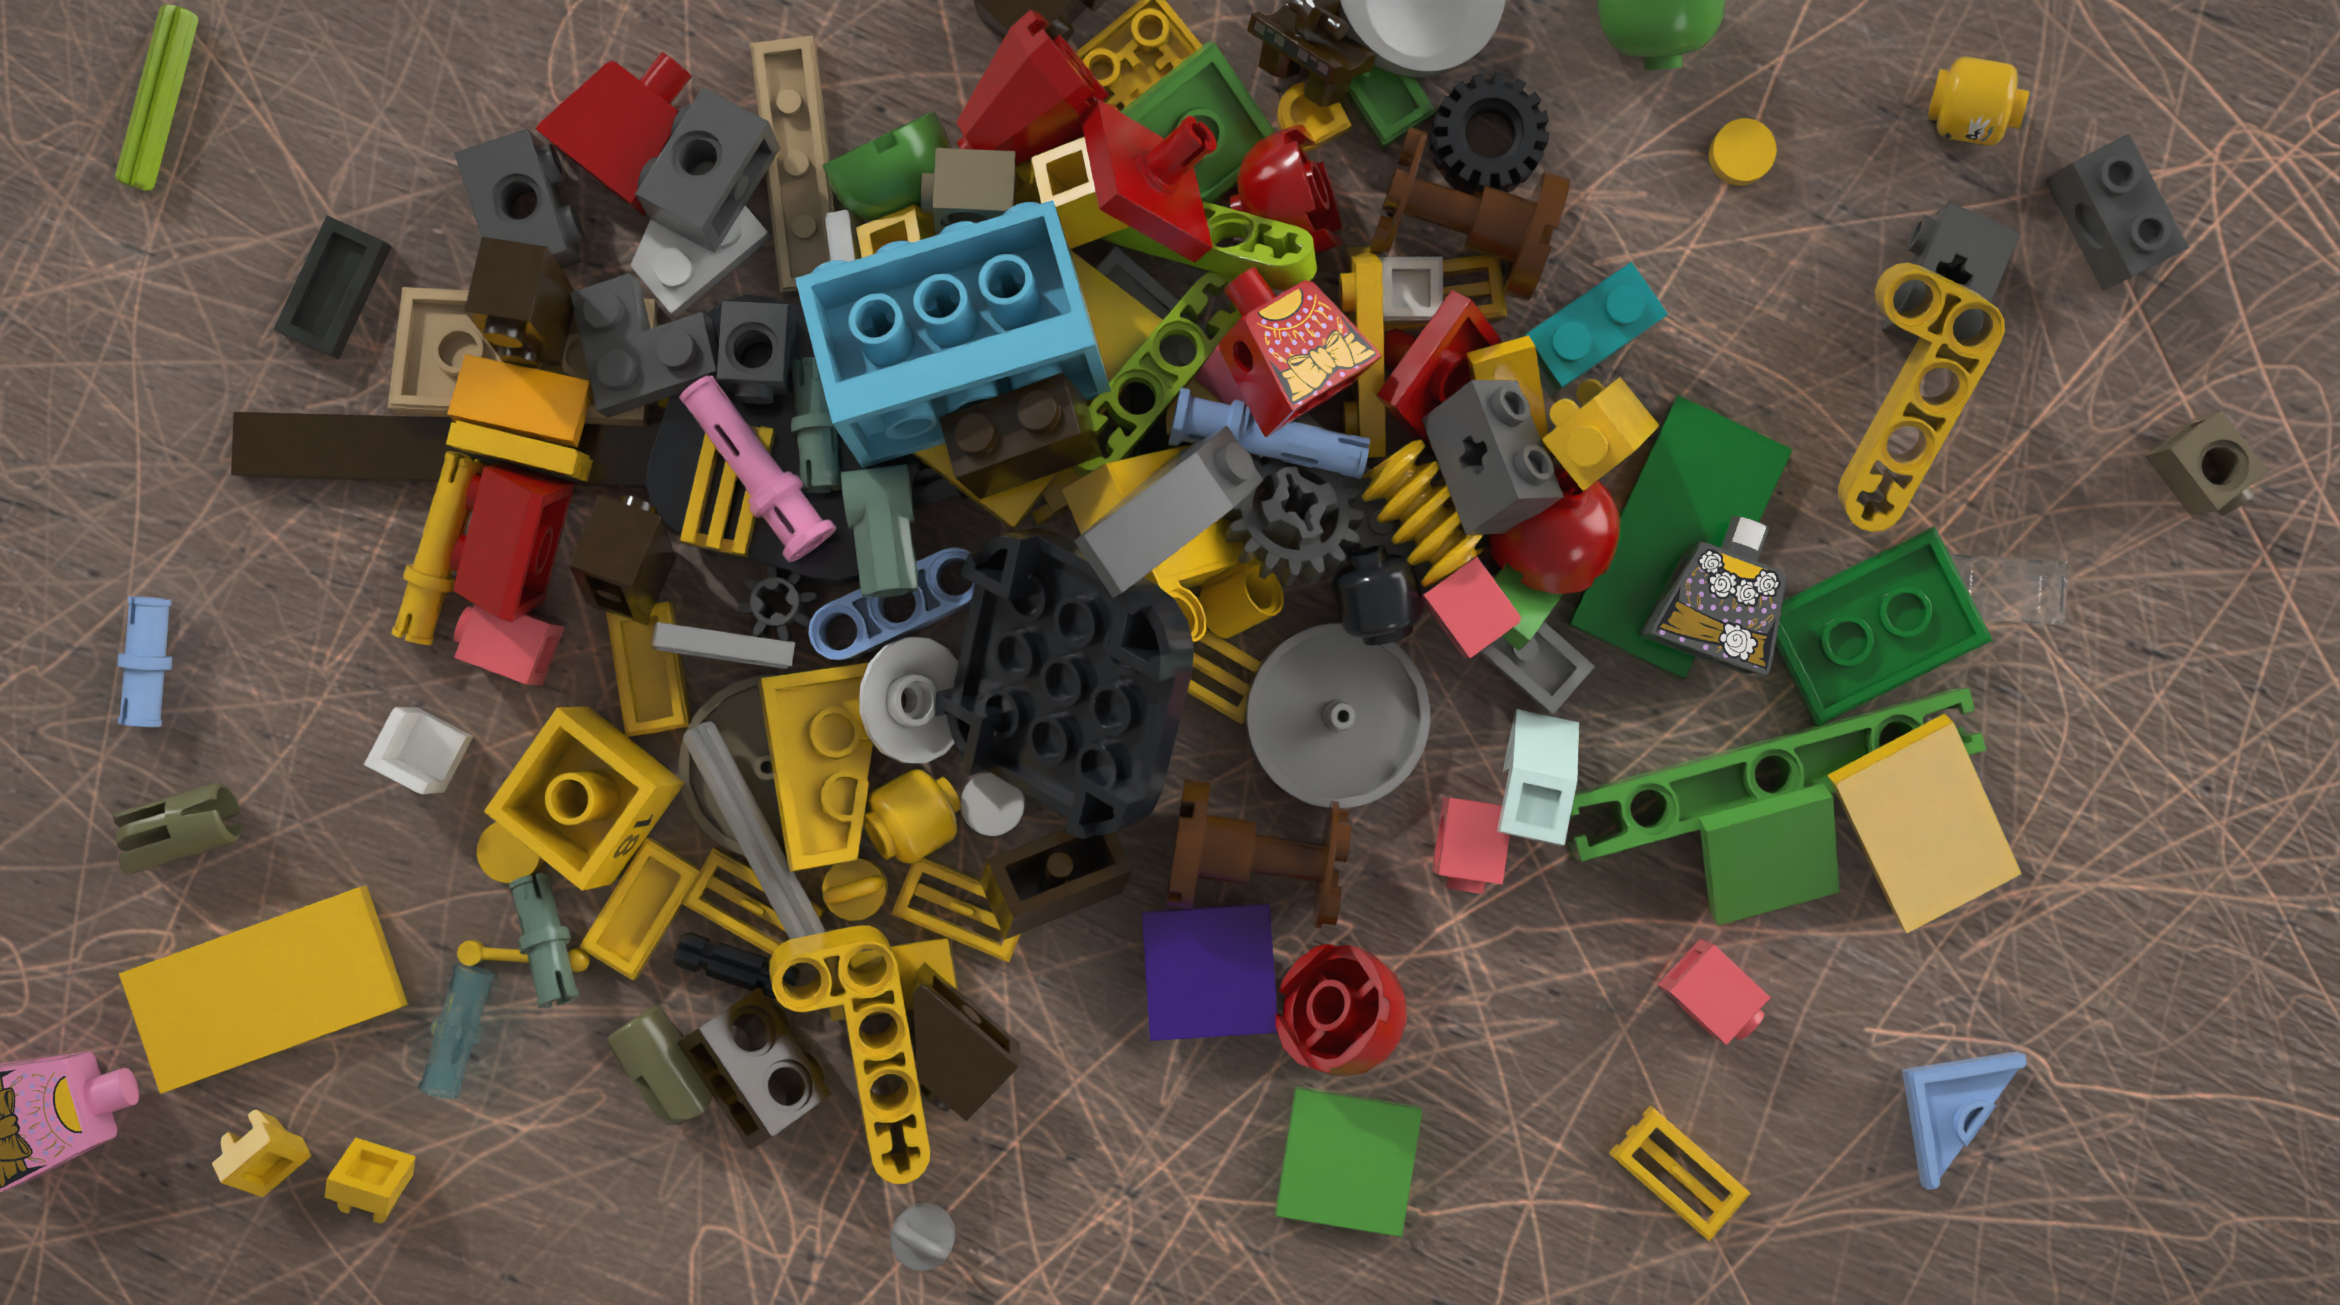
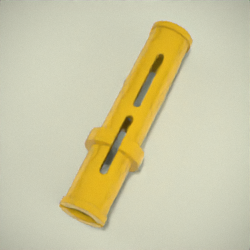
M446 451L444 465L414 563L411 565L407 564L403 574V579L408 581L395 626L392 627L391 631L392 635L398 638H403L404 634H406L405 641L416 644H433V635L446 593L454 592L456 577L452 576L453 571L450 569V561L455 543L461 534H465L471 511L465 507L467 491L473 476L477 472L482 474L483 468L487 466V463L483 460L475 459V461H472V456L454 451Z

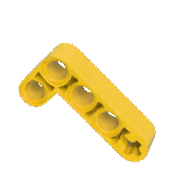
M1912 263L1896 264L1885 270L1877 281L1875 299L1884 315L1900 328L1919 336V339L1844 471L1838 485V499L1852 523L1860 529L1870 532L1884 531L1895 525L1901 518L1998 349L2005 333L2004 318L2000 310L1978 293ZM1910 280L1922 281L1925 286L1923 302L1912 311H1897L1894 307L1893 298L1899 286ZM1967 309H1981L1984 323L1978 334L1970 339H1956L1953 335L1955 319ZM1935 368L1950 370L1951 381L1944 393L1936 397L1921 396L1920 383L1927 372ZM1905 426L1918 428L1919 437L1916 445L1911 450L1902 454H1894L1887 451L1889 436L1895 430ZM1880 460L1892 472L1898 473V476L1894 477L1887 469H1885L1882 475L1874 463ZM1878 487L1884 495L1883 500L1880 503L1869 501L1864 507L1858 498L1859 493L1862 490L1873 493Z
M866 925L793 938L783 942L773 952L769 965L772 990L777 1001L785 1008L795 1012H808L842 1005L865 1135L875 1171L883 1180L893 1184H907L918 1179L925 1172L929 1164L930 1147L898 966L887 937L879 929ZM863 949H872L882 955L879 965L871 972L856 973L848 968L851 957ZM796 963H808L818 970L815 979L801 987L787 984L782 977L785 971ZM884 1012L893 1017L890 1026L880 1034L869 1035L859 1029L862 1020L871 1013ZM885 1074H895L903 1078L901 1087L892 1094L878 1095L870 1090L873 1082ZM899 1121L905 1140L903 1145L904 1151L892 1153L893 1145L888 1123Z

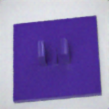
M1270 903L1192 908V910L1174 909L1142 912L1150 1041L1277 1033L1275 1027L1277 1003Z

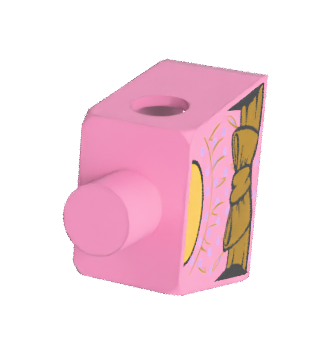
M92 1052L0 1063V1192L36 1179L114 1139L117 1136V1127L112 1112L133 1106L139 1100V1088L133 1073L128 1068H122L101 1075L96 1057Z

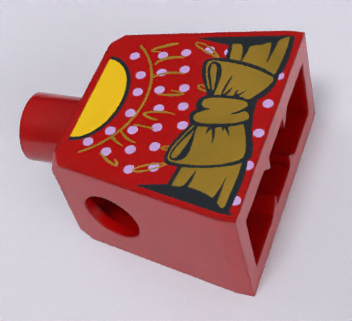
M1253 267L1235 278L1224 289V292L1242 318L1221 339L1219 349L1259 429L1265 437L1270 436L1353 385L1382 357L1376 347L1314 282L1304 280L1276 296L1257 268Z

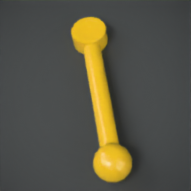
M478 940L463 942L457 951L459 961L466 966L477 965L483 960L529 963L528 956L520 954V951L517 949L488 948ZM579 947L568 951L572 971L578 973L586 970L590 963L589 953Z

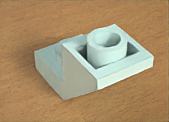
M1519 709L1515 710L1503 772L1508 773L1497 827L1498 833L1557 846L1565 845L1577 785L1579 722Z

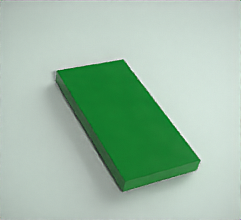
M1679 395L1674 397L1619 513V541L1611 566L1605 575L1603 573L1596 577L1592 586L1582 591L1567 625L1675 677L1686 679L1695 656L1639 636L1641 627L1689 545L1704 542L1721 548L1732 516L1743 517L1759 523L1793 449Z

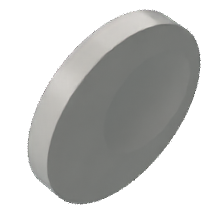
M1341 0L1339 18L1349 25L1346 36L1377 54L1374 65L1396 75L1425 78L1446 73L1480 52L1492 38L1498 27L1504 10L1505 0Z
M1342 623L1312 626L1290 635L1277 644L1261 661L1248 687L1244 725L1248 744L1256 762L1277 787L1296 799L1309 804L1329 808L1330 802L1333 800L1339 802V808H1351L1378 800L1393 791L1410 775L1424 751L1430 728V704L1427 689L1414 662L1395 642L1370 646L1363 643L1362 637L1348 634L1344 630Z

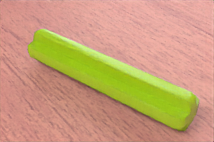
M163 4L159 8L115 173L116 181L133 189L151 191L155 187L197 29V15L180 6Z

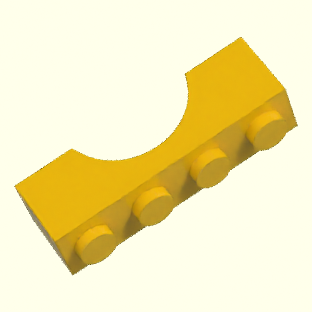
M1084 137L1031 158L1030 175L1022 188L1015 193V205L1025 202L1041 204L1053 200L1070 249L1129 227L1099 210ZM911 205L856 227L862 258L876 254L878 249L891 242L909 241L913 243L935 236L933 213H922L921 207Z

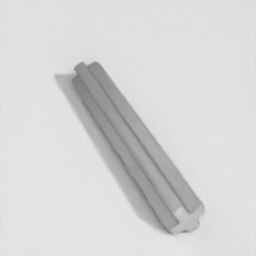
M711 721L704 722L687 731L683 735V741L790 940L826 932L795 873L789 872L788 860L716 725Z

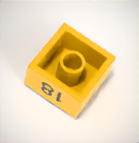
M589 706L557 707L483 812L581 891L611 885L615 882L685 782Z

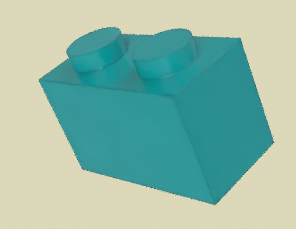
M1631 261L1524 335H1529L1536 347L1541 385L1551 398L1653 328L1668 313Z

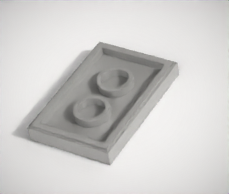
M660 622L654 624L651 646L654 647L653 650L782 669L792 666L795 647L794 642Z

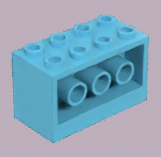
M1053 200L1041 204L1036 202L1020 203L1009 208L1002 216L979 223L970 221L954 223L944 228L939 235L913 243L909 241L891 242L878 249L876 254L850 262L844 260L829 261L817 266L812 273L795 278L832 424L862 468L945 444L939 417L1062 372L1085 396L1086 401L1095 399L1099 394L1111 391L1073 257Z

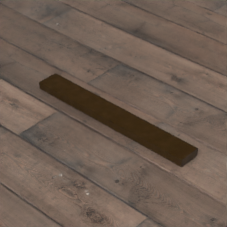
M233 412L231 475L237 477L439 482L446 451H454L472 456V461H475V459L483 460L487 463V466L500 460L467 453L446 445L451 422L456 423L450 417ZM648 423V427L584 424L578 448L539 440L576 449L590 456L589 459L593 460L588 482L525 466L520 467L575 482L574 486L647 488L645 481L648 459L661 423Z

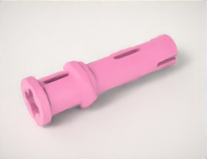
M705 376L682 392L679 399L688 408L715 445L717 451L723 456L751 497L748 503L751 506L749 510L754 517H763L785 546L782 555L787 562L796 561L807 555L835 532L836 526L829 519L822 520L802 493L803 482L800 477L793 475L790 471L784 473L756 436L752 427L745 421L717 383L714 376Z

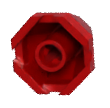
M1029 10L1010 27L956 121L963 134L957 141L960 149L1015 151L1016 168L1030 162L1034 156L1084 137L1081 118L1096 99L1104 101L1109 97V94L1060 34L1053 40L1049 37L1044 29L1050 23L1040 13ZM1106 103V104H1108L1109 106H1111V107H1113L1114 109H1116V110L1119 111V109L1117 108L1116 105Z

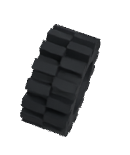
M1495 72L1492 79H1485L1484 73L1473 75L1471 81L1467 84L1462 80L1453 87L1449 96H1445L1431 127L1433 131L1430 137V150H1435L1436 155L1433 161L1437 170L1443 167L1447 173L1445 180L1452 186L1457 181L1465 186L1462 192L1473 195L1475 190L1483 191L1485 186L1504 190L1507 193L1515 190L1519 183L1525 182L1531 176L1542 159L1544 149L1549 142L1550 132H1546L1545 128L1549 122L1547 110L1540 112L1538 108L1541 98L1535 91L1530 96L1523 91L1527 83L1516 78L1514 84L1505 82L1506 74ZM1494 113L1503 117L1509 123L1513 132V143L1507 153L1497 158H1484L1470 149L1465 138V128L1467 123L1476 115Z

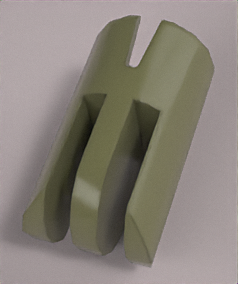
M215 782L113 813L114 824L121 827L116 831L117 847L121 851H125L119 856L121 871L124 874H135L235 843L241 837L242 823L226 827L223 824V821L241 813L236 798L230 789L222 783Z
M655 1005L608 1036L607 1044L653 1114L666 1125H680L702 1114L710 1105L712 1094L677 1044L682 1040L681 1036L660 1006Z

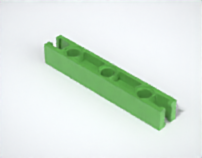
M1969 688L1946 689L1826 722L1819 726L1815 725L1575 791L1570 819L1574 815L1580 814L1579 807L1610 802L1611 815L1616 823V829L1611 833L1587 841L1584 834L1566 841L1571 859L1583 862L1699 830V817L1825 783L1830 793H1834L1835 790L1827 775L1880 748L1879 736L1887 724L1892 723L1896 726L1902 736L1923 725L1924 716L1942 709H1959L1961 715L1974 712L1975 708ZM1963 726L1957 728L1968 755L1986 751L1982 733H1965ZM1769 756L1777 762L1780 768V778L1778 784L1773 789L1764 792L1755 780V769L1762 759ZM1648 790L1658 801V812L1651 823L1640 826L1634 821L1630 806L1632 799L1638 793Z

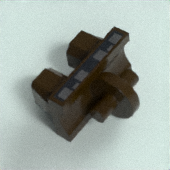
M1290 0V2L1285 3L1272 15H1264L1261 12L1252 13L1247 31L1262 40L1258 67L1274 77L1288 78L1299 74L1301 66L1307 69L1308 74L1303 89L1304 97L1320 107H1327L1344 101L1352 78L1372 71L1377 54L1345 35L1349 25L1339 18L1341 0Z

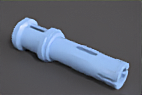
M1180 388L1168 445L1178 447L1182 441L1195 444L1227 425L1238 443L1249 453L1310 468L1314 467L1337 472L1356 479L1362 478L1369 452L1370 438L1342 434L1293 421L1270 436L1265 437L1259 429L1248 405H1244L1245 401L1235 399L1231 405L1193 397L1190 389Z

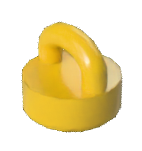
M861 856L853 862L833 865L826 873L822 885L823 900L829 910L839 918L848 921L864 920L877 913L885 903L888 894V882L882 868L873 860Z

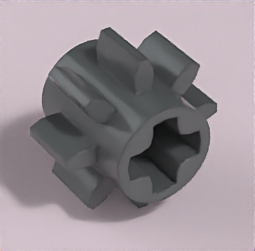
M767 566L768 578L758 583L748 578L744 579L743 582L746 587L752 590L750 603H744L737 607L738 612L743 614H754L759 620L754 626L752 633L756 637H763L773 626L777 628L778 637L781 641L791 642L792 633L790 628L798 624L809 628L811 619L806 616L808 604L816 603L821 598L817 593L803 592L799 588L805 579L804 577L791 574L788 580L781 578V571L779 569ZM789 588L790 591L786 596V600L793 606L791 612L787 616L776 612L770 618L769 615L773 607L766 601L768 595L772 591L783 594Z

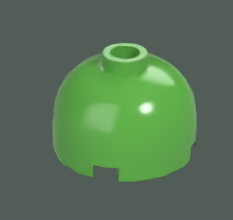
M1597 0L1601 29L1611 46L1623 55L1644 58L1645 70H1662L1682 67V54L1703 48L1715 37L1723 20L1725 0Z
M932 111L823 164L822 167L833 192L842 205L853 212L858 218L874 221L911 205L921 207L922 173H935L936 148L951 149V145L942 123L939 121L935 111Z

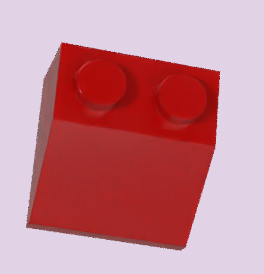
M503 461L485 466L482 474L477 472L470 482L466 495L465 507L467 510L473 511L467 535L461 534L458 537L451 556L450 569L451 571L458 572L453 591L498 619L508 622L517 620L545 603L575 482Z

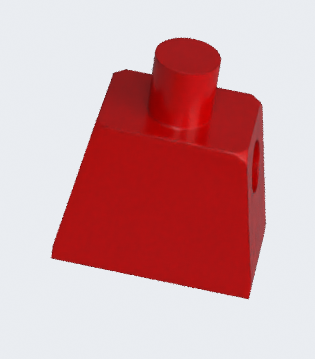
M664 52L659 54L640 80L614 60L609 61L549 113L535 129L554 147L637 212L645 216L647 213L635 195L638 190V179L645 164L651 158L658 157L671 138L672 125L679 112L671 103L689 82L692 75Z

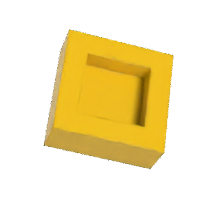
M253 1110L248 1114L253 1129L243 1137L231 1132L223 1135L221 1138L223 1154L212 1165L221 1183L263 1198L311 1157V1154L303 1137L286 1131L274 1116L259 1110Z
M355 1137L328 1176L324 1198L336 1201L338 1209L347 1214L350 1213L353 1207L374 1213L373 1222L382 1224L388 1218L401 1193L414 1175L416 1156Z

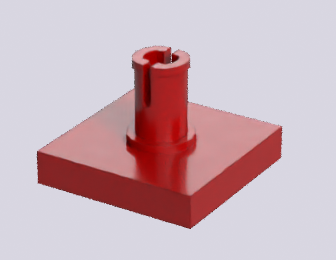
M1096 99L1081 118L1099 210L1190 261L1197 262L1213 248L1194 166L1217 148V143L1211 130L1203 122L1199 121L1197 123L1195 117L1187 116L1166 138H1163L1103 101Z
M1451 290L1417 339L1398 328H1393L1384 336V365L1394 369V371L1376 396L1414 440L1422 439L1425 444L1423 450L1435 456L1421 419L1471 381L1466 353L1500 344L1503 341L1471 299Z

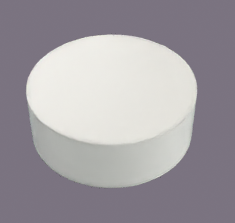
M987 772L976 776L966 785L961 796V812L966 823L974 831L987 836H998L1012 830L1020 822L1025 811V796L1023 791Z

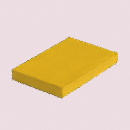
M1945 713L1827 775L1898 924L1906 934L2022 874L1954 722Z

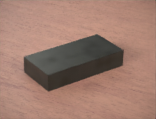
M326 215L273 330L340 359L392 246L381 239Z

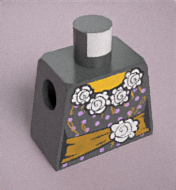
M1732 516L1721 548L1704 542L1689 545L1642 625L1639 636L1752 678L1768 676L1772 665L1787 581L1784 571L1758 562L1769 528L1750 519Z

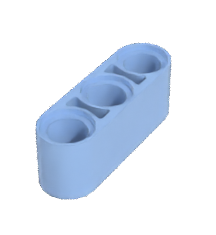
M952 547L916 562L919 591L912 592L916 601L915 611L905 622H891L885 615L883 608L886 598H863L861 588L824 605L815 612L810 620L808 633L811 644L819 654L828 659L845 662L857 660L883 648L887 644L911 635L970 607L975 583L973 582L971 588L962 595H948L942 588L941 575L945 567L950 563L956 561L965 562L968 554L971 553L965 549ZM845 614L852 617L858 630L857 637L850 647L838 651L828 642L826 632L831 620Z

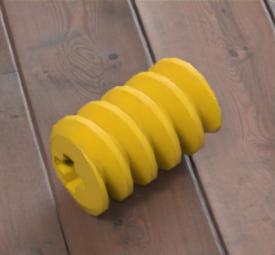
M1422 439L1411 441L1362 475V478L1370 477L1372 482L1361 498L1366 503L1385 498L1387 503L1376 519L1380 524L1398 519L1401 521V526L1391 540L1394 545L1415 541L1417 545L1407 558V561L1410 565L1429 562L1432 565L1421 581L1424 587H1428L1438 583L1467 564L1486 547L1476 550L1474 547L1483 535H1466L1464 528H1460L1461 521L1455 505L1445 506V503L1451 496L1447 484L1430 485L1431 480L1440 469L1438 462L1434 460L1416 465L1415 460L1425 447Z

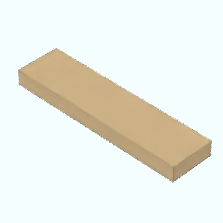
M813 36L750 43L759 117L769 121L781 148L766 171L779 287L780 293L783 296L798 295L799 292L795 278L810 274L817 266L831 261L825 217H827V213L837 212L835 195L822 167L823 164L830 161L817 47Z

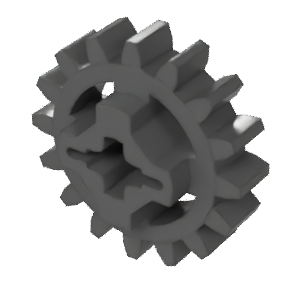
M1262 456L1261 463L1252 458L1254 467L1263 481L1232 510L1222 516L1224 519L1235 521L1229 526L1224 535L1226 542L1242 541L1245 546L1238 561L1244 564L1253 558L1258 559L1262 562L1259 577L1266 579L1273 569L1282 570L1284 584L1289 586L1293 584L1299 571L1304 572L1311 584L1318 582L1324 573V566L1335 573L1346 559L1344 553H1351L1360 539V536L1353 530H1357L1362 523L1364 512L1349 508L1359 496V488H1343L1339 483L1344 476L1341 473L1301 466ZM1264 486L1263 502H1261L1258 509L1252 510L1254 493ZM1332 519L1330 537L1324 543H1321L1322 526L1326 520Z

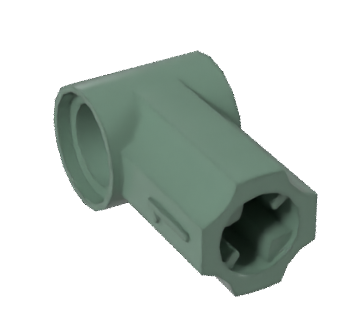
M907 464L841 472L846 519L849 530H854L863 598H888L919 591L916 555L910 522H914L915 518Z

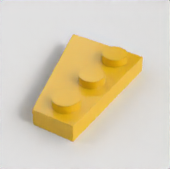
M1370 246L1345 247L1346 273H1340L1339 276L1341 312H1348L1349 320L1376 347L1382 357L1352 385L1353 401H1343V434L1370 438L1367 458L1386 457L1385 405L1376 396L1385 384L1382 262L1375 253L1369 252Z
M869 663L766 677L758 681L789 872L853 862L858 859L873 742L866 734L859 712L860 685Z

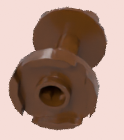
M1409 127L1397 163L1408 167V170L1397 168L1395 174L1393 173L1382 206L1383 211L1392 213L1393 216L1392 218L1384 215L1380 216L1369 252L1388 257L1402 215H1407L1466 234L1465 248L1510 262L1505 277L1503 294L1514 298L1530 300L1552 246L1549 243L1554 229L1558 230L1569 191L1570 179L1544 170L1531 200L1488 186L1483 188L1480 197H1476L1415 177L1428 133Z
M1184 779L1166 906L1192 910L1197 878L1248 885L1250 873L1316 882L1313 926L1314 928L1321 929L1322 924H1337L1342 889L1341 886H1338L1339 870H1334L1333 868L1334 861L1346 863L1348 858L1352 824L1348 823L1349 809L1339 808V802L1331 800L1322 844L1257 835L1256 821L1207 814L1210 782Z

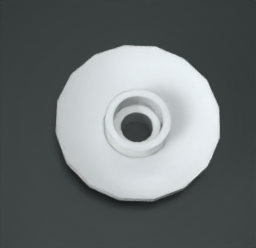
M903 637L885 645L869 662L860 685L859 712L867 736L882 754L900 763H928L946 754L955 743L951 736L947 716H935L936 692L953 688L958 661L948 648L930 638ZM903 691L906 695V705L904 709H902L901 696Z

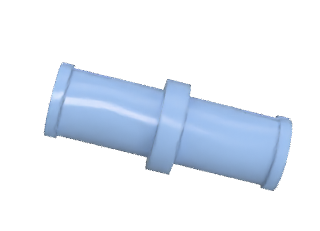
M128 596L127 603H129L125 653H118L117 666L124 668L118 724L137 727L162 726L161 709L165 670H172V656L166 655L170 606H172V600Z

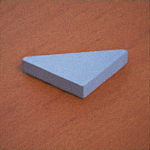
M2016 1051L1902 1069L1922 1187L1931 1190L1937 1189L1940 1186V1178L1962 1147L1969 1145L1997 1106L1994 1104L2018 1069L2025 1067L2027 1064L2025 1054Z

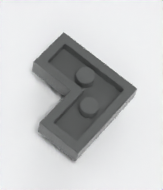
M630 273L571 293L596 408L598 412L606 417L680 394L691 384L705 376H714L718 381L719 347L712 319L705 313L699 312L651 329L640 281Z

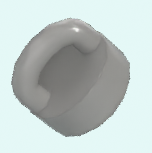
M929 1202L915 1203L904 1209L895 1220L890 1234L891 1248L896 1258L906 1267L918 1271L931 1270L941 1265L950 1255L956 1239L955 1225L950 1215L940 1206Z

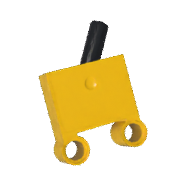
M1135 382L1131 387V414L1141 415L1153 408L1155 397L1153 391L1147 385ZM1166 412L1134 448L1132 458L1106 463L1062 489L1081 535L1170 458L1194 445L1189 444L1172 449L1167 448ZM1222 517L1144 576V578L1157 584L1175 599L1188 620L1193 643L1204 636L1206 626L1221 638H1231L1275 616L1281 611L1284 604L1281 584L1273 572L1266 579L1259 577L1262 562L1258 559L1253 558L1244 564L1238 561L1245 546L1242 541L1226 542L1224 535L1229 526L1235 521ZM1200 585L1201 592L1199 597L1197 598L1188 588Z

